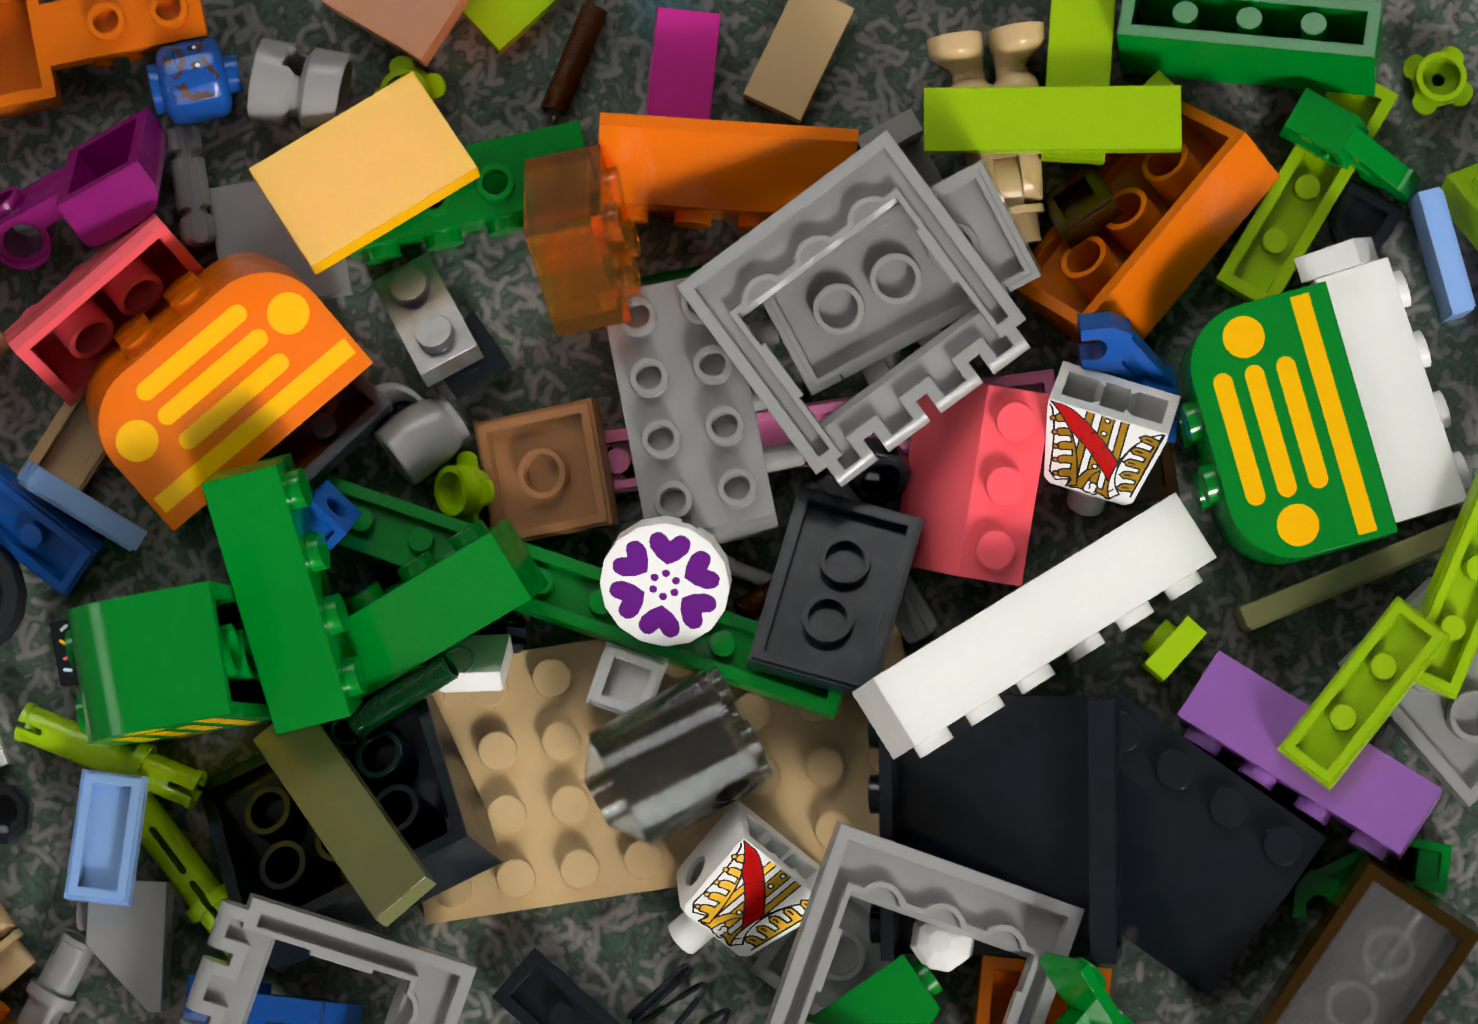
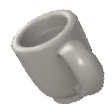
M387 382L376 385L375 387L393 404L400 401L413 403L386 422H383L374 430V435L383 452L402 477L410 485L417 486L447 464L463 446V440L469 437L470 433L458 413L442 395H438L434 399H424L405 384Z

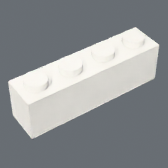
M1386 257L1315 279L1310 285L1324 281L1327 284L1396 525L1464 503L1467 496L1465 489L1471 487L1469 469L1460 451L1452 453L1445 432V428L1451 426L1450 412L1441 391L1432 392L1425 368L1431 366V356L1422 332L1420 330L1412 332L1405 311L1406 307L1411 306V296L1403 273L1400 270L1392 271L1389 259Z

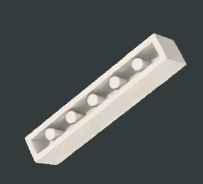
M1175 492L873 677L853 691L852 694L893 760L912 748L915 749L921 759L954 738L947 727L964 715L971 726L977 724L1005 706L998 694L1016 684L1023 695L1055 675L1049 662L1065 652L1072 663L1106 643L1099 633L1100 630L1116 622L1121 632L1125 631L1155 612L1148 602L1151 598L1164 591L1169 600L1172 601L1203 582L1197 570L1217 557Z

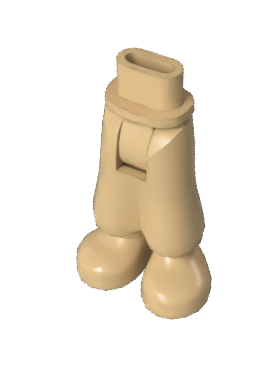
M1028 21L1008 24L994 28L987 33L989 52L996 76V81L993 85L985 80L983 70L984 46L980 31L952 32L932 37L926 41L930 60L947 69L953 76V83L950 87L1040 86L1036 77L1028 72L1026 65L1028 59L1045 43L1044 22ZM1040 154L964 155L967 166L984 159L1027 243L1041 242L1038 214L1045 213L1043 203H1036L1043 201V177Z

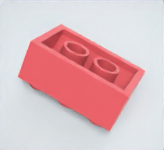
M153 212L142 223L111 239L86 262L76 266L64 281L37 304L26 309L21 317L4 331L7 344L61 399L72 407L86 394L89 377L97 362L117 343L113 338L116 331L139 313L149 317L166 302L163 293L175 280L189 271H193L197 276L204 268Z
M982 383L943 413L938 410L927 393L917 400V403L931 422L911 436L908 453L911 473L906 489L902 492L899 509L900 513L924 519L911 567L959 577L1022 586L1046 438L1047 405L1051 394Z

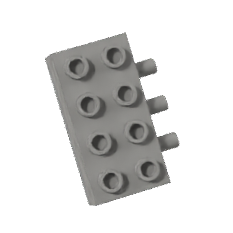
M984 159L929 187L1007 293L1042 275V270ZM900 203L885 211L763 302L811 396L859 371H862L868 385L872 384L889 371L884 360L885 357L916 341L922 347L941 333V328L958 320L976 307L970 302L959 283L953 284L920 240L915 233V230L918 229L909 215L903 211Z
M686 278L600 295L643 518L671 516L683 519V523L691 524L697 529L700 526L712 534L719 544L780 532L768 473L803 466L805 459L792 442L763 448L756 411L766 410L767 408L676 287ZM771 319L748 324L751 332L760 344L765 342L767 346L780 343L779 333Z

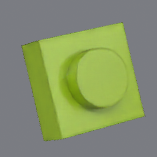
M1189 616L1181 619L1176 626L1166 618L1141 645V648L1149 656L1139 667L1157 683L1164 681L1207 632Z

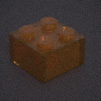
M600 144L525 160L523 232L557 337L632 321V295L641 293L640 275L635 258L641 256L637 230L633 219L623 220L620 205L625 204V194L620 172L617 166L606 167Z

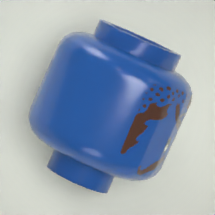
M211 37L164 45L157 51L156 63L146 65L157 115L167 113L169 119L178 126L228 116L233 107L231 93L244 91L236 54L223 56L219 43Z

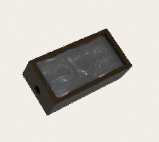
M1364 853L1248 1024H1421L1478 942L1476 922L1384 861L1379 862L1369 854Z

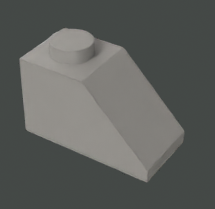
M135 880L132 907L77 901V929L86 931V945L147 1012L161 1013L169 1011L175 900V887L170 881Z

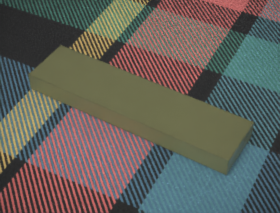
M1457 518L1233 610L1232 613L1240 632L1244 631V633H1247L1442 553Z
M272 723L253 739L255 745L376 921L385 927L389 926L436 885V882L339 744L334 741L324 723L277 735Z

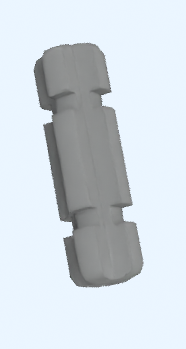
M195 124L175 125L167 128L166 131L168 139L167 154L169 158H173L170 172L177 215L183 216L179 223L181 241L186 248H203L214 244L217 234L214 215L208 214L212 202L205 159L199 156L202 153L201 149H203L200 129Z

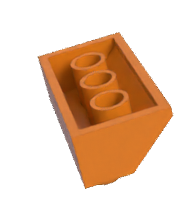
M1181 100V152L1114 153L1110 157L1108 166H1103L1099 172L1110 188L1123 214L1072 249L1062 239L1055 225H1053L1041 239L1042 241L1032 250L1042 270V275L1013 291L1077 344H1091L1099 341L1094 339L1081 342L1077 315L1108 311L1129 319L1131 328L1144 340L1280 177L1246 132Z
M600 112L597 178L599 212L610 213V221L626 225L647 224L648 215L674 217V226L687 229L711 228L712 220L723 221V218L737 219V230L749 232L856 153L859 129Z

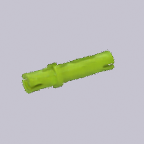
M29 702L24 707L18 718V721L26 723L24 728L21 726L15 727L14 739L16 741L26 742L93 770L147 776L150 778L148 792L183 805L184 808L189 810L196 806L203 791L196 788L198 784L201 786L206 784L207 772L200 769L196 770L156 754V746L148 743H140L138 746L89 744L87 733L84 734L81 731L78 722L41 708L33 702Z
M148 792L141 843L190 907L186 914L195 924L200 921L210 934L217 916L216 910H219L222 899L229 900L225 884L221 885L192 847L187 837L183 835L155 798V794ZM223 951L228 958L229 952Z

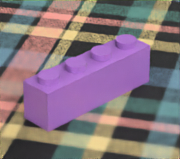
M1218 650L1177 714L1180 724L1188 728L1183 737L1211 757L1216 758L1219 751L1223 750L1242 762V765L1237 772L1265 791L1271 792L1275 784L1298 797L1293 807L1317 824L1326 827L1330 819H1333L1349 829L1353 834L1348 842L1363 853L1369 854L1379 862H1382L1386 854L1400 861L1439 801L1442 788L1368 743L1329 792L1277 752L1279 745L1310 706Z

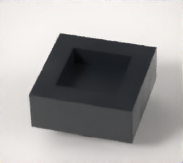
M475 312L465 317L464 321L484 358L443 379L458 402L511 366Z

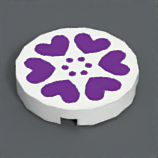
M661 516L642 519L619 534L604 558L600 588L605 608L621 629L640 641L661 646L690 643L713 628L725 611L732 577L726 553L714 536L700 526L697 529L691 524L683 523V519Z

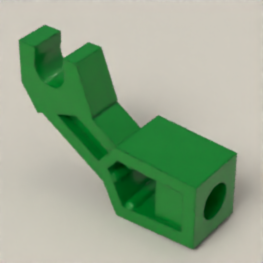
M1307 87L1279 134L1281 137L1331 166L1346 170L1349 166H1352L1357 170L1363 183L1372 188L1378 186L1394 195L1395 198L1393 200L1403 206L1408 204L1421 182L1420 177L1414 170L1407 167L1368 136L1369 130L1360 116Z
M1414 838L1409 846L1413 848L1409 879L1429 892L1447 893L1452 845ZM1355 849L1315 869L1307 868L1292 888L1289 917L1305 920L1307 902L1314 896H1322L1329 905L1364 853L1359 849ZM1386 854L1382 861L1387 863L1389 855Z

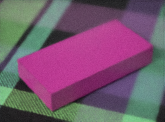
M662 7L655 8L645 115L710 119L721 14Z

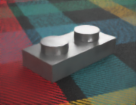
M427 252L372 281L380 300L427 388L484 358Z

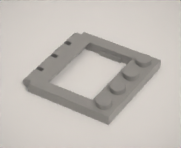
M888 130L882 132L676 286L814 473L817 475L827 467L841 487L878 461L876 455L864 441L873 432L888 452H890L931 422L916 402L919 398L927 393L938 410L943 413L981 385L983 381L969 364L976 356L979 355L990 371L996 374L1031 348L1016 328L1026 318ZM899 202L903 211L909 215L918 229L915 230V233L951 282L953 284L958 282L967 294L970 302L976 307L822 421L818 422L814 413L808 409L800 398L804 394L767 344L765 342L760 344L751 332L748 324L742 318Z
M836 821L765 1024H815L806 1021L816 991H822L843 929L839 928L850 896L1027 958L1002 1024H1045L1056 989L1038 960L1045 952L1065 957L1069 956L1085 909Z
M250 893L246 905L222 899L207 944L216 949L229 952L228 959L224 961L203 955L185 1007L208 1015L206 1022L202 1023L188 1018H181L179 1024H247L276 940L308 949V953L311 956L372 974L373 970L400 978L384 1024H458L477 967L473 962Z

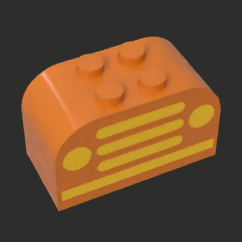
M251 252L236 253L215 261L197 276L193 271L185 273L165 290L163 297L166 299V302L149 317L139 313L116 331L113 338L117 343L100 358L89 377L86 389L87 413L107 456L173 532L207 504L201 486L204 481L216 472L257 462L373 364L371 359L314 292L291 268L271 256Z

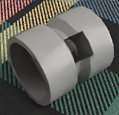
M263 37L258 45L250 76L247 102L248 117L254 120L284 125L291 117H296L303 129L314 130L346 111L352 80L353 57L351 53L316 47L309 55H305L302 53L298 43Z

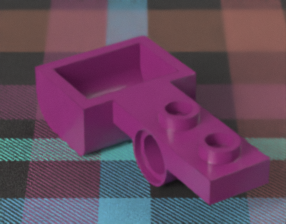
M149 107L71 149L68 153L66 165L21 190L17 186H11L0 192V260L4 264L18 270H31L41 266L51 253L57 223L63 218L66 219L85 245L97 247L142 223L153 214L158 202L168 139L165 129ZM18 224L29 225L40 234L25 236L14 230L12 226Z

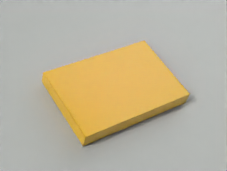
M413 71L248 169L258 188L315 276L480 177L476 164Z

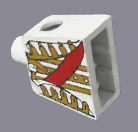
M1063 361L1047 405L1044 477L1051 484L1068 488L1067 504L1069 508L1083 516H1096L1100 514L1104 509L1106 500L1123 506L1132 504L1167 442L1181 396L1102 372L1082 369L1079 365Z
M738 800L728 809L679 867L676 879L679 903L683 913L668 925L669 932L676 944L689 954H694L715 937L737 955L750 956L800 926L820 865Z

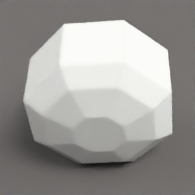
M917 920L914 922L910 948L921 964L927 965L929 969L950 972L973 955L975 940Z

